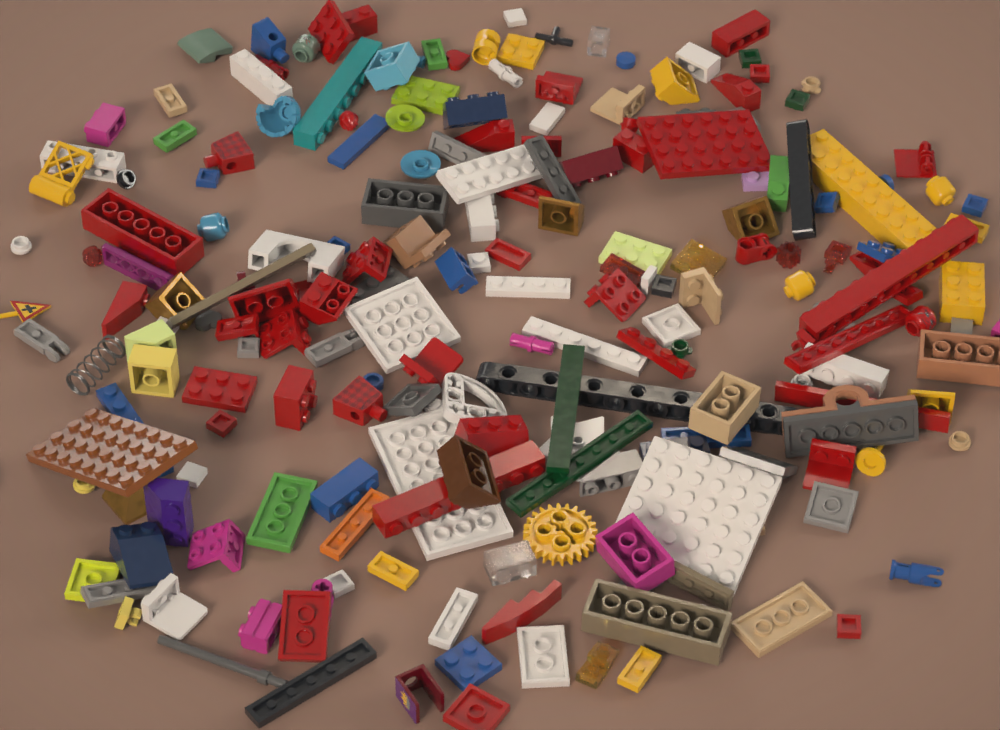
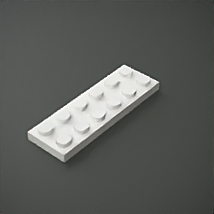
M524 144L437 170L436 173L437 179L457 205L543 178Z

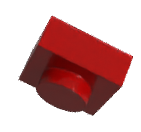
M750 64L751 81L754 83H770V66L768 64Z
M222 410L217 411L206 422V429L223 438L237 426V418Z
M837 614V638L861 639V615Z

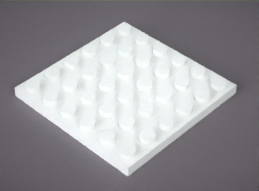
M654 436L616 522L633 512L675 561L734 591L735 595L781 486L782 477Z

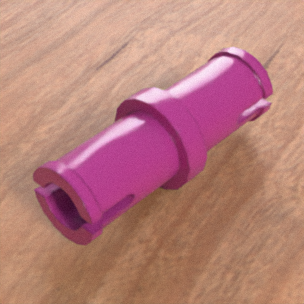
M512 333L510 337V346L527 349V352L533 353L536 351L551 356L554 351V342L540 340L533 335L528 337Z

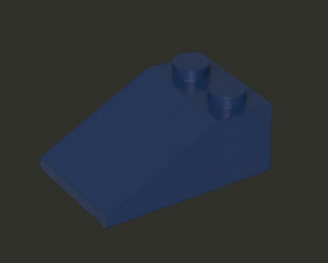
M143 522L133 525L124 524L118 527H111L109 551L129 589L157 586L170 573L174 574L163 534L156 522Z

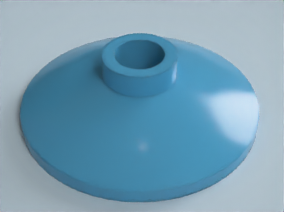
M415 150L404 155L400 165L406 175L422 179L435 175L437 170H440L441 161L433 152Z

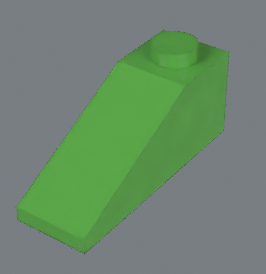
M770 155L767 197L772 211L786 212L789 189L788 156Z

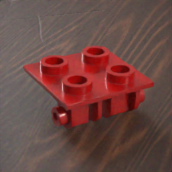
M922 141L919 145V150L894 149L896 177L933 178L937 176L934 150H931V144L928 141Z

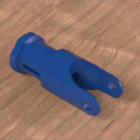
M892 559L889 579L893 580L896 578L908 580L912 584L940 587L942 582L939 579L930 578L927 575L941 576L944 574V570L940 567L913 562L911 564L899 563Z

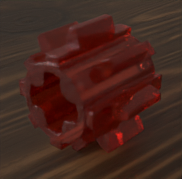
M786 241L780 247H777L776 261H778L779 265H782V268L792 269L794 266H797V263L800 264L802 249H799L795 242Z

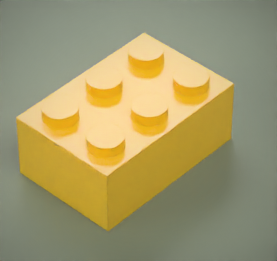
M947 261L941 265L939 275V322L951 323V319L954 317L973 320V325H982L985 312L984 263Z

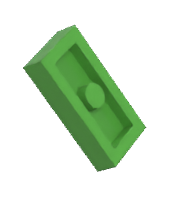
M440 38L422 40L421 47L426 58L428 71L447 69L448 62Z
M183 119L155 136L153 142L154 145L168 153L196 136L197 129Z

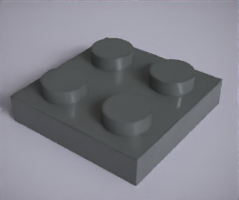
M407 384L382 408L388 411V415L415 417L422 413V409L432 403L442 390L439 384Z

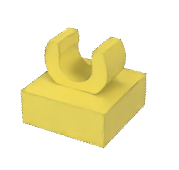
M125 596L114 628L123 630L126 622L129 625L137 626L142 610L132 608L133 598Z

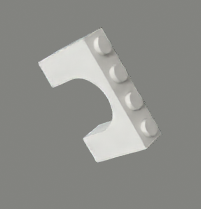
M266 230L249 249L248 269L258 271L301 247L312 243L316 250L311 256L303 260L309 262L307 282L313 283L320 272L335 277L344 265L345 246Z

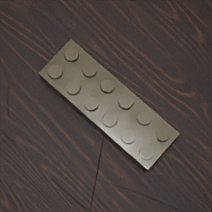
M595 578L582 612L581 631L719 666L731 631L732 612Z

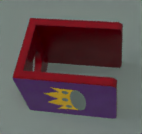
M424 664L395 676L396 697L415 724L420 723L419 703L411 693L416 689L422 687L439 712L444 711V692ZM416 677L411 684L405 685L408 679Z

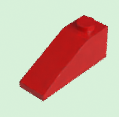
M729 73L711 79L710 82L736 108L741 106L749 109L750 112L760 109L762 90L750 79Z
M513 119L492 120L453 139L482 153L510 149L515 147Z
M122 281L101 324L103 337L106 335L114 336L142 315L145 309L144 305L151 298L150 294H148L147 285Z

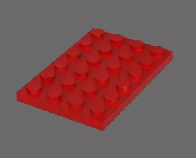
M749 109L637 118V126L660 180L769 171L770 153Z

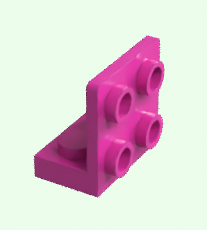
M230 519L194 532L191 538L187 568L193 570L220 560L232 572L240 570L245 534Z

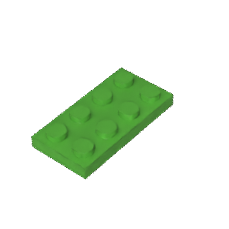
M274 472L246 537V544L291 553L311 505L310 493L318 488V481Z

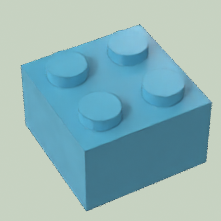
M408 41L378 50L364 74L375 91L388 90L393 86H402L408 83L420 59Z

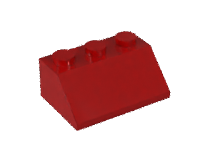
M292 278L228 297L235 317L258 313L260 317L259 323L273 319L291 308L299 311L298 292Z
M521 415L460 418L454 434L487 451L488 457L529 441L528 428Z

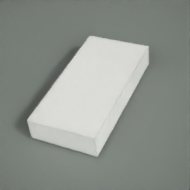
M547 102L529 124V130L547 136L565 114V108Z

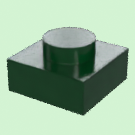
M758 48L739 50L738 57L742 68H750V64L762 63Z
M792 89L785 100V106L803 112L810 101L811 94Z

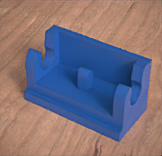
M453 247L435 261L449 289L452 291L460 285H464L458 290L460 294H463L473 285L478 284L464 256Z

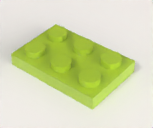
M411 75L408 83L402 86L398 85L391 97V104L412 105L421 111L443 115V103L448 102L447 98L457 97L460 93V86Z

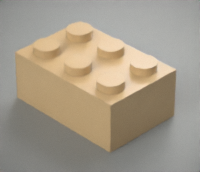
M721 371L690 408L688 428L728 445L759 407L761 387Z

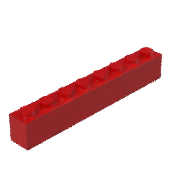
M533 440L489 457L499 492L545 473L546 457ZM440 477L372 505L373 522L384 538L387 539L462 507L453 504L449 500L446 484L443 477Z

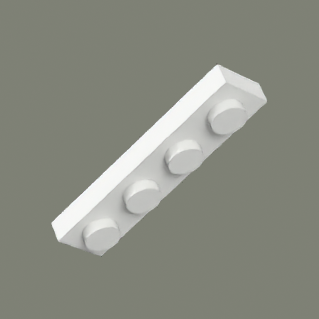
M487 276L486 296L570 299L571 278Z

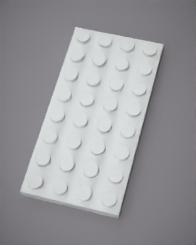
M443 408L425 412L415 417L410 416L368 427V434L396 495L443 477L437 450L454 436L458 425L444 418ZM500 503L471 509L462 507L412 528L426 561L513 537L514 532Z

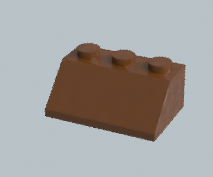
M454 435L437 450L439 465L444 476L443 480L448 491V498L453 504L465 509L496 505L501 502L487 451L457 435Z

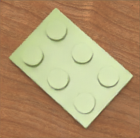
M615 231L599 255L598 263L616 269L619 268L641 277L647 268L652 265L657 267V274L660 275L672 256V249Z

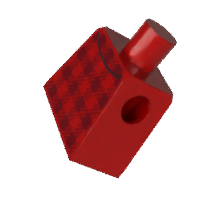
M238 131L211 144L212 155L203 158L207 169L217 166L223 175L255 169L254 153Z
M360 375L332 399L333 414L360 426H365L373 418L383 422L388 415V411L382 408V393Z

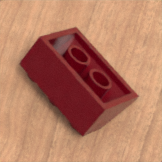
M617 145L559 162L573 188L581 186V181L588 180V183L600 180V175L606 174L608 178L618 175L617 170L624 169Z

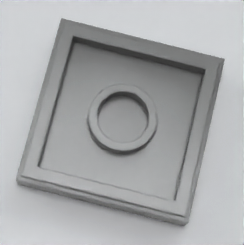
M814 481L803 523L848 533L859 491Z

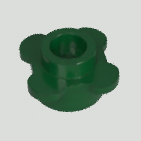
M675 339L671 346L667 347L679 359H683L687 354L690 355L693 352V349L689 347L688 342L684 339Z

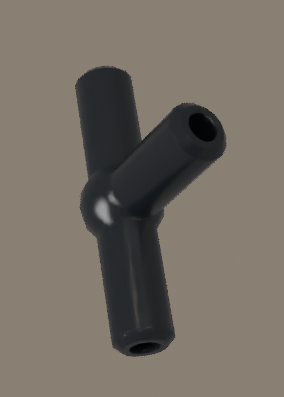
M559 27L553 28L552 35L535 34L536 39L544 40L552 45L558 44L569 47L573 45V39L559 37L561 31Z

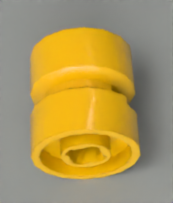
M483 29L477 33L472 50V58L478 64L488 65L492 59H496L501 41L497 32L491 29Z

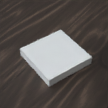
M679 303L642 317V324L663 348L671 346L675 339L688 340L701 335L699 326Z

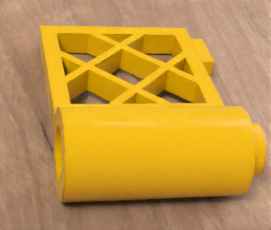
M58 140L39 175H35L31 179L29 192L64 207L71 205L75 200L74 190L85 171L90 170L95 161L93 154ZM61 148L68 150L69 155L58 158ZM79 156L85 157L83 163L75 165L74 158ZM71 160L72 167L62 171L60 164ZM58 166L59 172L52 175L47 174L51 167ZM74 172L75 177L72 182L65 181L64 175Z

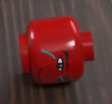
M923 305L917 306L905 317L906 330L911 335L920 337L921 329L932 330L937 324L934 311Z

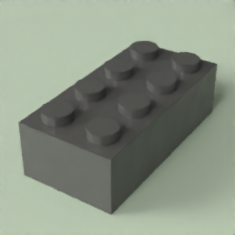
M368 178L361 204L362 224L400 228L421 215L433 231L440 232L444 230L449 209V193L440 185Z

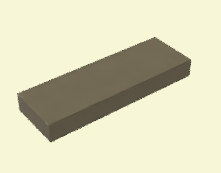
M674 560L675 575L670 577L668 582L722 610H730L734 595L733 590Z

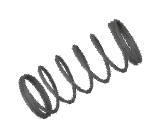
M113 335L104 336L97 347L91 350L90 355H86L83 362L78 363L76 369H73L66 376V382L70 389L78 395H88L90 387L96 386L94 379L102 380V372L108 373L110 371L109 365H116V358L121 359L125 356L126 348L124 344ZM106 338H111V339L115 340V341L121 346V348H120L117 344L113 343L112 341H108V340H105V339H106ZM105 342L115 345L122 355L112 352ZM97 349L100 357L93 355L92 352ZM99 349L108 352L114 358L115 363L107 362L100 354ZM90 356L93 364L85 362L86 358ZM92 356L102 360L108 367V371L100 369L93 361ZM83 363L86 371L78 369L79 365ZM85 363L95 367L101 374V378L94 377L86 368ZM78 371L84 372L91 377L94 385H89L87 380ZM71 375L78 377L87 387L86 393L79 391L75 387Z

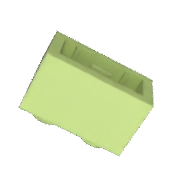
M163 319L124 336L127 364L134 344L177 349L175 333Z

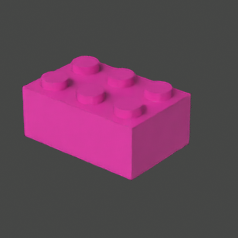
M633 512L595 536L598 553L626 586L650 591L675 575L674 559Z

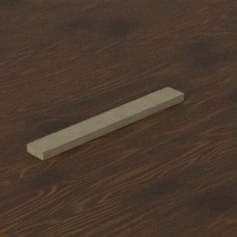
M309 243L170 317L166 324L172 330L225 302L228 300V297L240 294L311 256L316 250L314 245Z

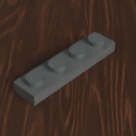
M543 134L527 139L524 142V146L554 198L581 204L582 202Z

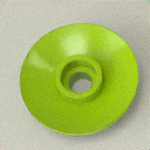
M402 104L391 107L386 112L385 120L394 130L412 132L424 125L425 115L415 106Z

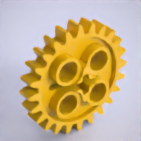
M557 503L556 508H553L548 504L547 510L539 507V513L533 511L532 518L527 517V524H524L523 531L524 546L529 547V554L535 553V559L543 557V563L551 560L552 566L555 565L556 561L560 562L561 566H564V562L568 561L570 565H573L574 559L582 562V556L588 558L589 551H594V545H596L595 536L598 533L596 522H592L591 515L585 516V510L578 512V506L569 509L568 503L564 508Z

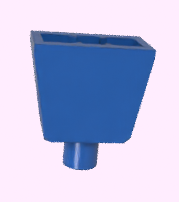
M266 17L252 24L251 51L265 59H272L275 62L279 61L281 64L286 63L290 57L285 52L286 38L271 19Z

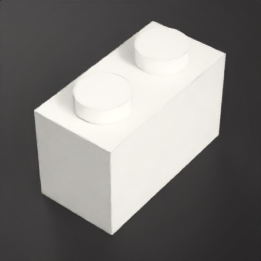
M688 42L676 53L675 63L692 74L694 78L707 84L720 72L721 57Z

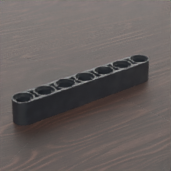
M803 119L786 123L791 220L795 241L816 238L810 128L808 120Z

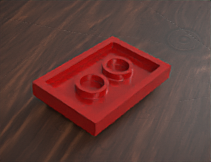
M332 0L326 2L308 27L311 35L319 41L320 50L327 62L333 65L355 36L335 1Z
M194 366L182 394V403L246 413L258 383L257 376Z
M283 590L278 650L279 661L320 663L327 659L331 608L330 591Z

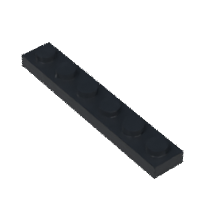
M362 637L246 706L245 714L260 729L375 660L377 652Z

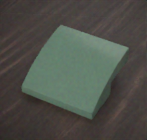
M212 28L193 32L180 39L177 43L179 47L199 64L215 62L216 55L231 54L233 46Z

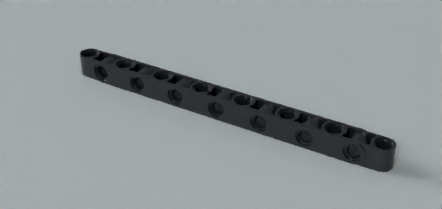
M483 362L479 366L476 380L496 393L555 402L560 371ZM582 375L578 406L631 414L639 410L645 416L689 422L690 408L703 393ZM759 401V407L745 424H749L750 432L783 436L781 412L798 409Z

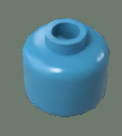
M220 213L202 216L200 224H197L199 236H203L208 242L225 238L226 233L229 232L226 216H222Z

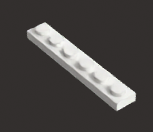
M533 316L530 317L522 329V335L528 337L533 335L537 339L554 342V347L563 350V344L585 346L584 358L637 377L640 376L648 362V358L643 355Z

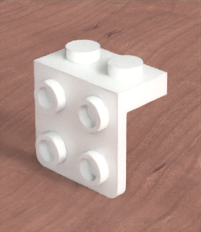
M172 573L165 579H162L157 587L150 594H147L141 602L143 621L175 640H182L208 613L207 607L180 592L178 576Z

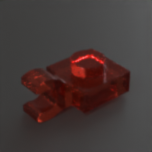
M833 240L824 253L826 267L823 272L832 274L837 263L843 265L851 254L852 247Z

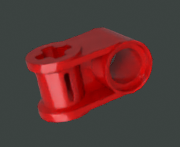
M766 233L742 237L737 242L735 260L742 265L769 260L776 255L777 248L769 242V236Z

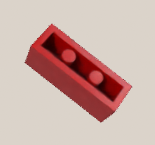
M754 9L712 31L711 47L727 58L739 52V50L769 36L770 20Z

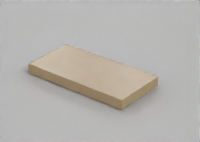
M802 581L731 622V630L760 658L832 616L833 610Z

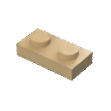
M172 83L153 89L154 96L169 118L187 112V105Z

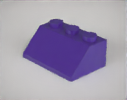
M155 478L143 487L148 522H156L163 534L165 545L189 547L194 528L189 481Z

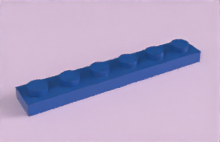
M116 382L96 390V396L107 412L144 424ZM174 466L165 471L164 473H162L157 478H161L163 476L173 473Z

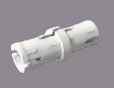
M492 59L489 62L488 69L496 73L499 79L508 82L514 88H519L522 85L523 78L515 74L511 67L503 65L497 59Z

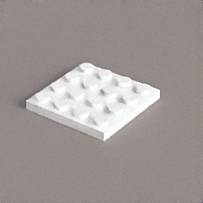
M418 277L349 305L343 311V314L386 374L404 367L399 361L403 354L414 360L433 337L438 338L449 347L461 341V336Z

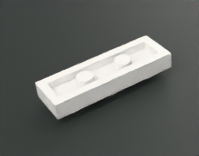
M456 587L428 637V644L450 650L478 601V594Z

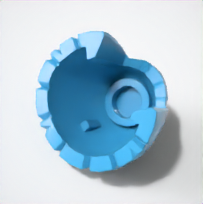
M287 95L276 99L273 105L258 104L256 108L257 125L269 137H283L290 134L301 119L299 104L293 97Z

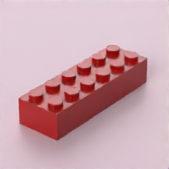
M110 188L106 189L81 210L83 229L173 275L179 272L182 274L186 273L204 257L202 237Z

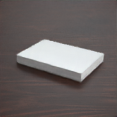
M564 625L517 627L522 689L570 686Z

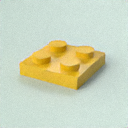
M508 33L497 54V60L502 64L534 70L545 48V41Z

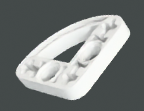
M450 372L445 375L442 383L443 416L447 421L458 424L460 418H475L471 414L479 417L507 415L505 406L500 398L481 382L458 373ZM464 390L480 398L488 407L466 404Z

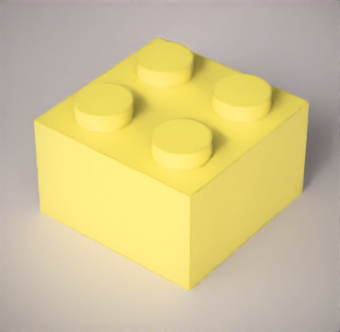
M134 344L128 360L131 393L174 398L180 381L177 349Z

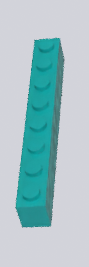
M361 37L302 116L299 123L294 127V145L316 151L319 145L323 144L325 137L333 130L334 124L339 120L340 115L346 108H349L351 101L358 95L360 88L367 83L368 78L364 72L376 52L383 49L382 42Z

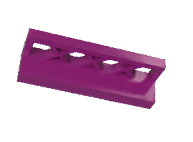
M107 243L102 245L104 265L156 291L175 276L118 247L115 248Z

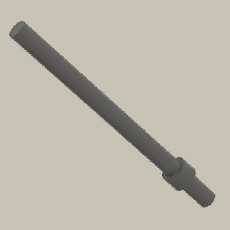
M160 635L157 641L158 644L254 678L258 683L266 686L270 684L280 687L288 682L285 679L272 675L270 671L254 669L164 635Z

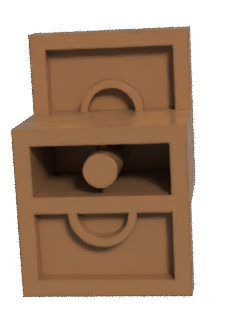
M419 215L398 228L383 243L393 249L392 254L404 269L410 266L415 268L423 261L429 260L434 255V251H438L447 244L445 240L451 234L447 229L435 234L423 217Z

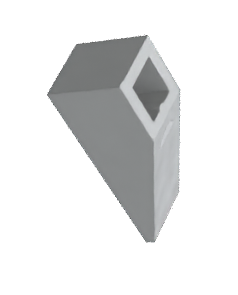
M637 449L615 453L580 479L579 496L595 495L632 486L643 463Z

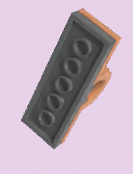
M841 385L826 392L823 397V407L781 412L783 448L786 458L809 455L812 438L856 446V449L919 441L918 403L915 395L870 400L867 391L854 385ZM841 399L857 400L852 405H840L836 403V401Z

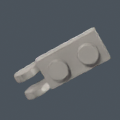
M30 318L13 330L16 337L43 355H46L53 362L57 363L60 360L59 354L53 349L54 347L63 355L70 353L69 346L61 341L58 336Z
M352 328L306 348L304 353L307 359L317 368L353 350H358L365 343L360 336L357 337L358 333Z

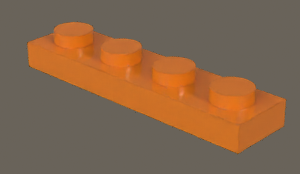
M370 488L320 545V552L340 561L373 523L372 505L387 500L390 497Z

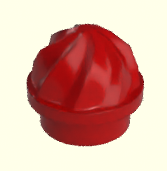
M351 111L343 112L339 117L341 128L347 131L356 129L357 125H359L356 113Z
M623 117V122H620L621 130L628 128L637 132V119Z

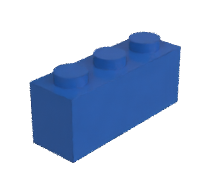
M359 457L310 493L311 509L329 523L337 517L342 516L350 507L356 505L370 488L376 490L379 487L378 471Z

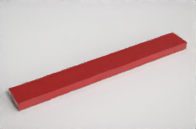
M902 305L893 307L785 357L784 365L800 375L904 326L905 317L911 311Z
M777 380L774 401L810 408L823 407V397L829 390ZM841 399L836 401V403L840 405H852L857 400ZM918 407L919 428L948 433L950 412Z

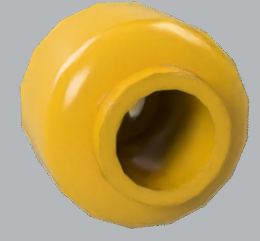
M935 176L926 183L925 193L935 206H948L954 201L953 196L956 193V189L946 177Z
M798 270L785 279L783 290L789 299L793 297L796 301H801L814 292L816 282L810 272Z

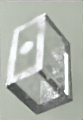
M528 540L484 551V568L492 586L536 575L537 559Z

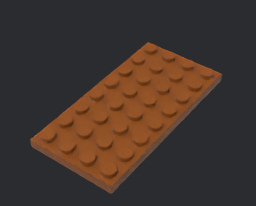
M92 408L87 410L79 419L69 422L63 430L53 433L45 442L35 445L26 456L31 463L128 498L198 449L195 440Z

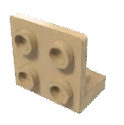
M638 84L628 94L611 88L590 107V111L620 125V122H623V117L631 118L644 106L645 87Z
M705 267L681 273L680 306L687 308L702 304L714 325L719 324L720 316L722 315L721 301L723 300V293L715 285L713 276L708 274Z

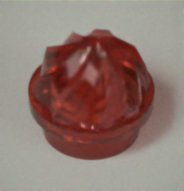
M95 245L87 247L82 252V259L89 267H97L103 261V253Z

